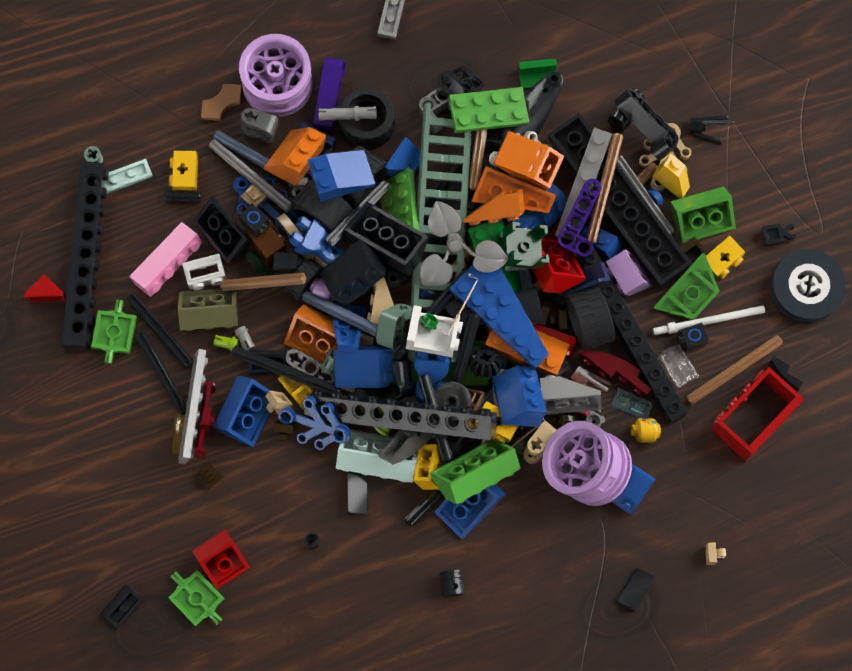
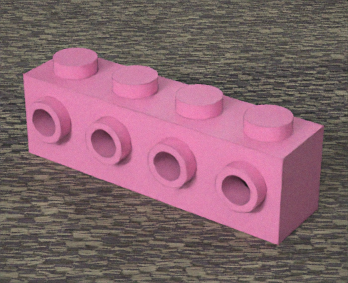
M181 222L129 277L138 288L151 297L173 276L182 263H185L190 255L199 249L202 244L201 239L197 233Z

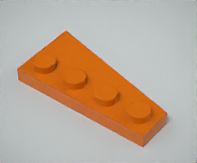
M486 166L471 202L486 203L503 190L522 188L525 210L550 213L557 195Z

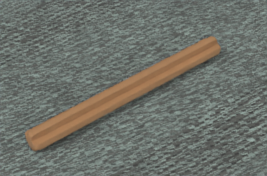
M614 133L600 183L601 191L595 202L586 237L591 243H595L597 240L623 135Z
M778 335L774 336L687 395L688 403L690 405L695 404L778 348L783 343L782 339Z

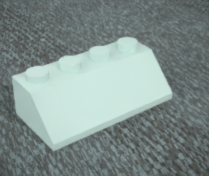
M350 429V439L345 443H340L336 469L413 483L418 451L394 465L378 456L393 437Z

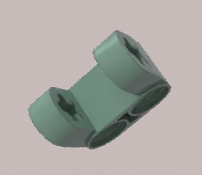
M397 304L382 311L378 321L377 344L394 350L407 335V333L403 332L404 322L411 318V306Z

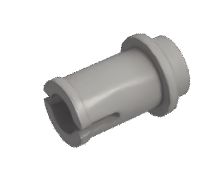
M242 326L235 330V337H238L243 349L249 351L250 348L253 349L255 347V344L248 333L249 329Z

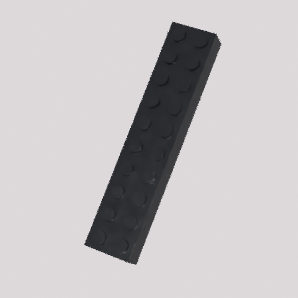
M577 113L548 134V140L557 152L564 156L563 160L575 176H577L593 132L580 113ZM608 150L606 151L605 157L603 159L601 168L597 176V180L600 183L608 156ZM616 163L604 215L660 289L686 271L692 263Z

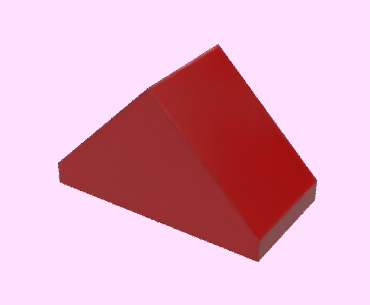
M45 274L25 292V298L28 302L66 301L64 292Z

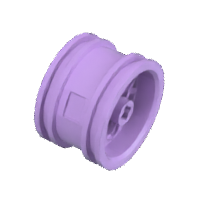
M282 34L261 36L246 47L239 61V73L244 96L253 109L272 114L276 117L292 115L305 106L311 96L313 87L311 64L305 48L297 40ZM290 63H294L296 65L293 68L287 67V65ZM257 67L264 68L262 71L255 70ZM260 85L263 89L258 90L256 86ZM276 91L283 92L280 94H274Z
M574 421L560 427L547 442L542 459L543 472L549 484L557 491L589 506L604 505L616 499L627 486L632 470L631 455L624 442L616 436L605 432L600 427L586 421Z

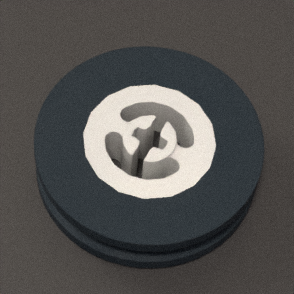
M801 249L788 254L774 270L770 282L771 296L776 307L786 317L801 323H815L829 317L842 302L846 288L845 277L839 264L828 254L814 249ZM807 275L801 280L798 279V276ZM809 275H810V276H812V278L810 279L809 284H808V286L810 287V289H809L808 292H807V297H805V296H803V295L805 294V292L807 291V285H805V284H806V282L808 281ZM814 292L818 294V296L808 297L812 295Z

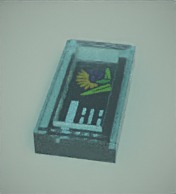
M618 388L610 407L636 418H648L654 403Z

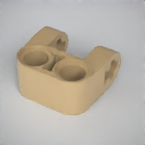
M544 421L538 427L527 443L523 452L524 460L527 463L534 464L541 459L547 442L557 431L547 421Z

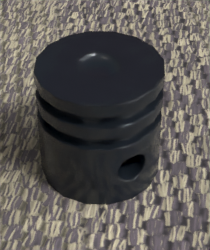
M449 570L439 573L442 576L440 578V581H442L440 583L442 597L465 595L464 580H462L463 575H461L463 570Z

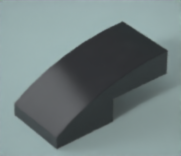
M773 356L769 362L770 368L797 392L803 382L787 373L790 365Z

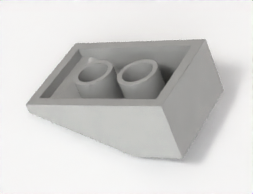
M548 375L540 378L541 391L546 408L545 415L602 410L600 390L560 376Z

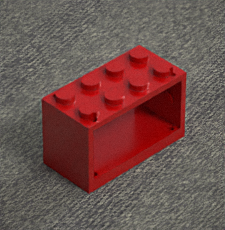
M770 367L766 371L761 370L751 382L753 385L748 383L738 395L740 398L735 397L726 408L727 412L723 410L713 422L715 426L712 431L745 461L761 447L804 400L800 394ZM764 382L788 405L750 445H747L724 422L739 406L742 407L747 398Z

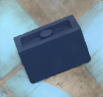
M602 262L583 270L586 277L585 280L573 286L574 289L568 291V294L599 286L610 281L605 263Z

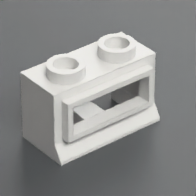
M219 254L182 263L190 290H200L209 284L219 285L222 280H226ZM217 264L219 272L191 279L189 271L204 269Z

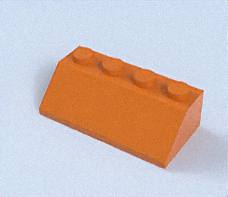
M491 330L484 350H487L489 347L491 351L496 350L501 357L521 366L532 367ZM536 330L549 353L536 368V371L545 376L553 375L556 377L570 344Z

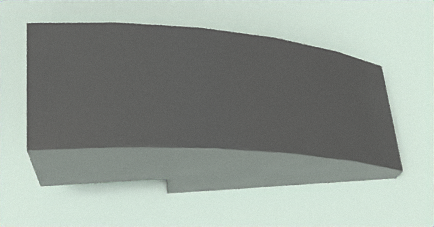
M399 430L378 456L392 465L397 464L421 449L434 436V433Z

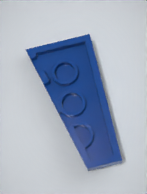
M338 301L334 302V304L358 316L366 317L367 305L351 303L345 308ZM331 315L337 350L345 353H357L362 330Z

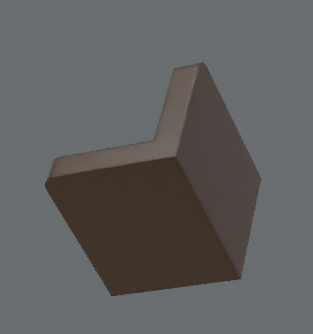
M695 236L680 246L692 264L702 253L708 255Z

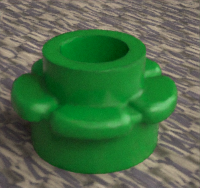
M426 313L420 318L421 325L426 330L437 329L439 321L434 315Z

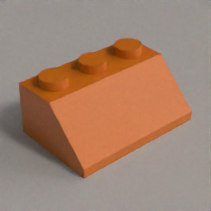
M311 127L291 130L264 166V170L297 186L309 170L308 159L318 157L324 149L326 135Z
M303 304L294 314L283 344L303 352L320 363L325 362L327 351L329 349H337L332 319Z

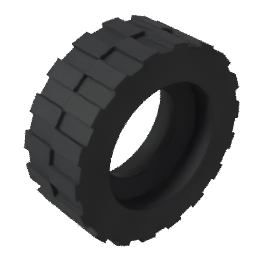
M311 258L307 259L294 272L304 273L307 278L306 283L286 286L285 292L295 300L300 301L304 293L310 292L309 289L316 278L320 279V271L323 267Z

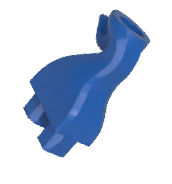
M304 216L299 218L296 223V227L303 231L302 234L294 231L288 240L295 246L294 251L303 255H316L327 265L346 250L337 245V243L343 242V238L332 247L326 245L324 239L327 236V232L324 226L317 219L310 220Z
M417 351L415 352L414 360L415 370L419 377L426 374L429 375L431 384H435L433 387L434 393L440 385L444 384V382L438 381L442 380L448 373L449 357ZM417 380L415 394L420 402H424L420 384Z

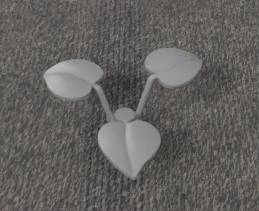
M440 201L435 202L429 215L428 227L436 236L443 237L448 234V249L443 260L439 255L432 254L422 263L420 279L424 286H441L449 282L453 271L451 265L446 263L450 252H458L461 248H464L471 256L475 257L473 266L481 272L496 271L508 261V256L502 248L490 240L480 242L476 246V253L471 251L465 243H462V238L459 234L451 233L457 232L461 228L459 214L451 206Z

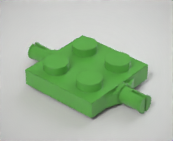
M116 300L114 310H98L91 347L92 349L106 352L104 360L106 364H112L114 353L130 354L137 317L136 315L122 312L123 300Z
M198 570L186 579H183L177 571L174 572V575H171L170 578L178 586L175 592L168 598L196 627L208 617L216 625L219 622L214 617L220 622L223 620L215 610L225 598Z

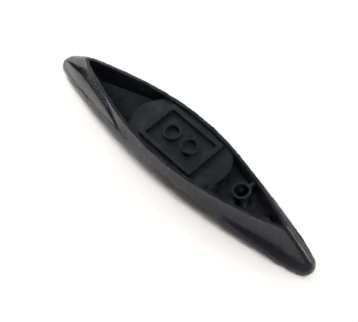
M549 73L524 94L529 117L528 125L487 129L481 176L486 166L510 176L509 173L501 168L490 164V154L494 151L499 152L508 131L520 134L521 136H524L527 131H532L538 137L562 87L563 78L560 73ZM474 144L470 147L469 175ZM455 164L449 173L462 174L463 165ZM442 181L436 190L461 192V183ZM469 188L466 217L485 204L471 202L475 191L469 190ZM430 198L425 207L433 208L435 202L440 201L451 206L454 210H460V201ZM424 216L423 225L428 226L429 216ZM467 222L466 230L470 229L473 225H469V222ZM425 234L429 237L427 244L447 246L448 236L439 237ZM423 253L421 262H424L428 256L435 253ZM389 266L384 278L388 287L397 288L410 280L413 272L408 276Z

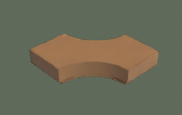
M223 84L217 96L212 99L203 100L201 119L220 121L225 110L231 106L240 105L242 86Z

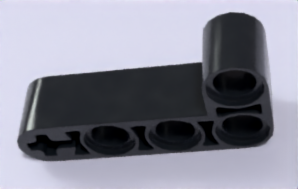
M628 88L615 99L617 108L652 142L650 150L655 158L662 160L676 149L679 140L677 133L634 89Z

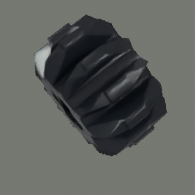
M482 347L479 351L474 350L473 355H470L469 358L470 372H473L475 377L480 376L481 379L484 377L489 379L492 376L497 377L498 372L502 369L501 355L496 350L491 351L489 347L487 350H484Z

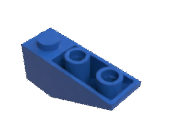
M585 221L579 233L584 238L587 237L589 222ZM599 228L597 240L592 245L599 257L608 261L621 253L623 248L616 236Z

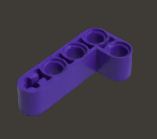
M325 57L313 126L318 130L333 131L335 120L319 121V108H337L341 81L346 68L344 60Z
M589 179L585 182L557 239L558 245L561 248L579 257H587L593 250L592 243L588 239L579 236V233L601 191V184L597 179ZM587 185H595L594 188L597 191H593L590 195V198L587 196H582L583 193L587 195L589 191V187H587ZM579 201H586L589 205L588 209L581 210L578 207ZM574 217L578 218L580 221V226L576 228L572 227L570 225V219ZM569 235L572 239L571 244H563L561 237ZM581 243L588 245L589 251L587 253L579 251L578 247Z

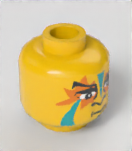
M638 418L635 425H631V436H634L638 443H654L656 439L660 438V424L653 418Z

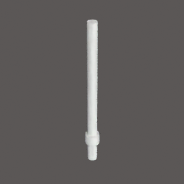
M763 305L680 323L671 322L667 323L666 326L652 328L654 336L665 333L674 334L681 329L701 322L703 325L765 313V307Z

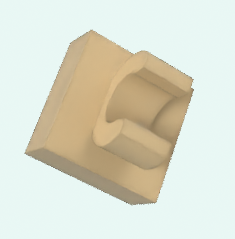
M254 185L250 186L240 196L248 206L253 203L257 208L267 199V196Z
M268 391L265 396L269 401L266 408L270 413L275 410L279 414L284 408H291L293 405L282 392Z
M716 542L705 545L707 565H715L717 559L726 557V549H716Z

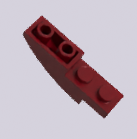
M591 350L582 351L580 355L581 362L589 368H594L597 371V375L605 380L607 378L611 381L616 376L617 381L624 386L628 385L632 388V392L640 398L642 396L646 399L650 394L652 388L638 378L641 370L632 364L607 353Z

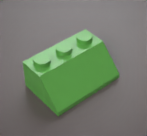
M724 186L670 201L673 220L682 244L694 236L698 240L736 229L732 196Z

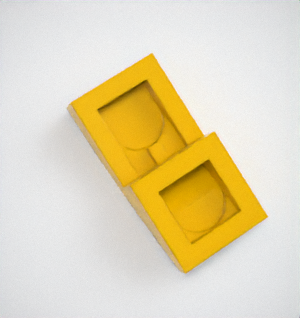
M279 376L277 378L303 409L305 395L311 393L312 389L289 378Z

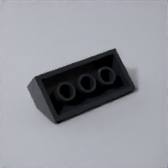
M369 202L363 205L344 229L349 242L354 244L360 239L383 258L387 264L408 276L411 275L421 262L429 239L424 233Z

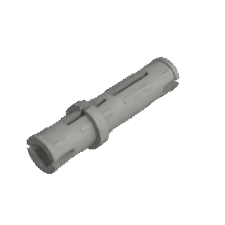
M376 107L319 108V121L376 119Z

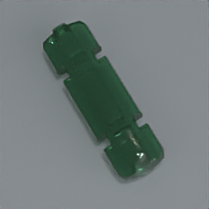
M251 250L245 255L246 260L252 263V266L262 276L275 275L259 257L257 258L254 251Z

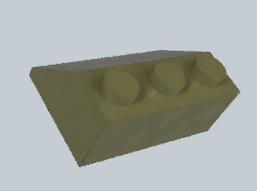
M222 288L179 292L178 317L180 330L193 331L195 329L231 328L238 326L237 290L223 291Z

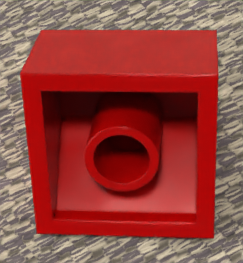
M226 530L218 533L192 551L216 589H219L250 568Z

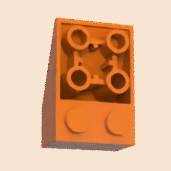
M508 131L493 164L523 182L547 190L550 189L564 156L547 145Z
M523 189L503 190L470 213L463 222H469V225L481 224V221L488 220V223L499 222L502 218H507V221L519 219L525 212Z

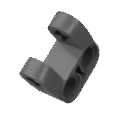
M253 108L245 109L241 115V130L243 134L264 143H272L278 128L279 119L272 114ZM249 114H252L253 118H247L245 116H249Z

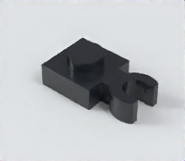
M781 224L762 226L764 246L783 244L784 238L794 240L797 237L796 234L790 235L788 230H793L795 226L792 224L787 225L784 229H782Z

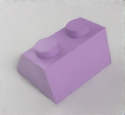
M624 250L606 261L609 266L607 271L612 278H616L618 282L616 286L621 294L624 293L630 296L653 286L632 252Z

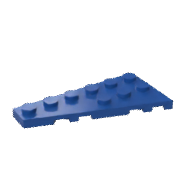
M472 265L450 287L449 291L464 304L477 280L475 278H478L465 306L473 313L480 315V319L530 366L536 369L549 353L501 268L487 273L477 270Z

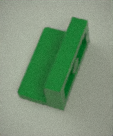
M556 58L519 62L520 87L530 89L549 73L556 72Z

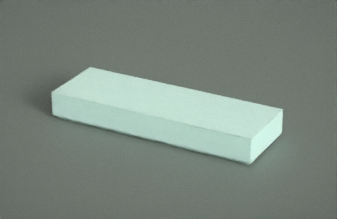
M144 159L109 172L108 181H105L104 185L107 188V194L152 178L153 175L147 160Z

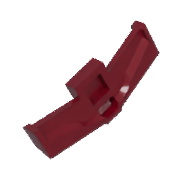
M205 382L201 425L196 447H194L195 459L205 458V449L202 448L205 435H209L210 427H214L215 423L212 408H209L211 394L216 391V384L214 382Z

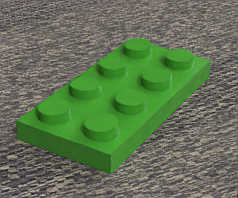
M523 87L454 94L448 97L455 133L529 124Z
M408 167L386 180L390 188L382 196L383 211L419 231L414 171Z

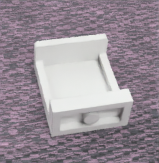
M414 306L406 349L453 357V351H458L460 339H456L457 333L461 334L463 322H459L460 315L452 329L451 326L455 319L434 315L439 321L437 329L428 331L422 327L420 320L426 313H421L422 307Z

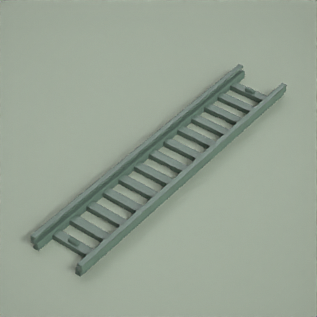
M426 103L423 106L417 197L419 231L424 234L434 235L428 226L423 225L424 216H429L433 209L425 207V198L460 201V210L455 211L461 218V228L459 231L451 233L459 234L462 238V243H465L466 223L463 220L467 215L471 131L465 132L464 138L429 135L430 126L454 128L452 119L430 117L431 103ZM428 145L464 147L463 156L428 153ZM427 162L463 165L462 174L427 171ZM426 180L460 182L461 192L426 189ZM427 244L424 253L446 254L448 247L445 245ZM464 248L449 254L457 255V265H451L452 273L456 274V277L463 270ZM423 262L418 264L412 274L410 304L412 312L414 306L429 309L435 302L433 300L419 299V289L445 291L451 284L424 286L420 281V270ZM449 302V303L443 308V310H448V308H449L451 302ZM407 350L409 362L415 360V350ZM456 350L453 351V357H451L452 365L457 363L458 351Z

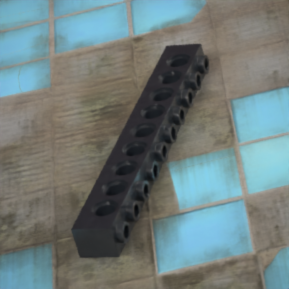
M81 162L62 346L64 349L88 351V345L92 343L90 326L94 324V315H91L92 308H95L96 297L93 294L94 289H97L98 279L95 278L96 271H99L100 262L97 260V255L101 253V242H99V236L103 234L101 217L105 216L103 199L107 197V188L104 185L105 181H108L109 170H106L104 163ZM98 180L96 186H89L92 181ZM90 199H96L94 204H87ZM88 217H95L92 222H86ZM88 234L93 235L90 240H88V241H85V240H84V237H85L86 235H88ZM86 252L91 253V255H90L89 258H87V259H83V258H82V255H83L84 253H86ZM82 271H89L86 277H80ZM81 289H87L85 295L80 296L78 292ZM78 308H85L82 314H76ZM79 325L83 326L81 332H74L75 327Z
M594 247L589 256H576L582 271L602 263ZM609 275L610 281L597 287L601 290L607 302L614 331L633 365L641 370V379L652 388L650 395L666 423L670 425L684 418L688 411Z
M312 390L311 393L305 395V399L309 396L315 398V407L324 421H329L327 416L321 412V407L324 405V401L334 406L333 413L341 423L491 440L496 436L497 413L491 412L490 409L482 408L476 411L468 406H462L459 409L453 408V405L442 404L441 406H434L432 402L415 404L414 400L397 402L395 398L380 400L377 396L362 398L359 394H348V396H345L341 392L323 393V390ZM342 403L347 406V411L343 410ZM360 405L365 408V413L361 412ZM304 407V416L313 419L308 409ZM379 407L383 409L384 416L379 413ZM397 409L402 412V418L397 415ZM415 412L420 413L421 420L416 418ZM434 414L440 417V422L434 419ZM453 416L458 418L459 424L453 422ZM472 418L477 420L478 427L472 424Z

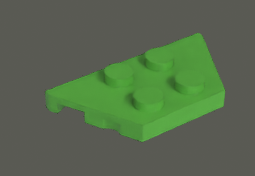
M704 253L697 258L653 308L693 320L720 292Z

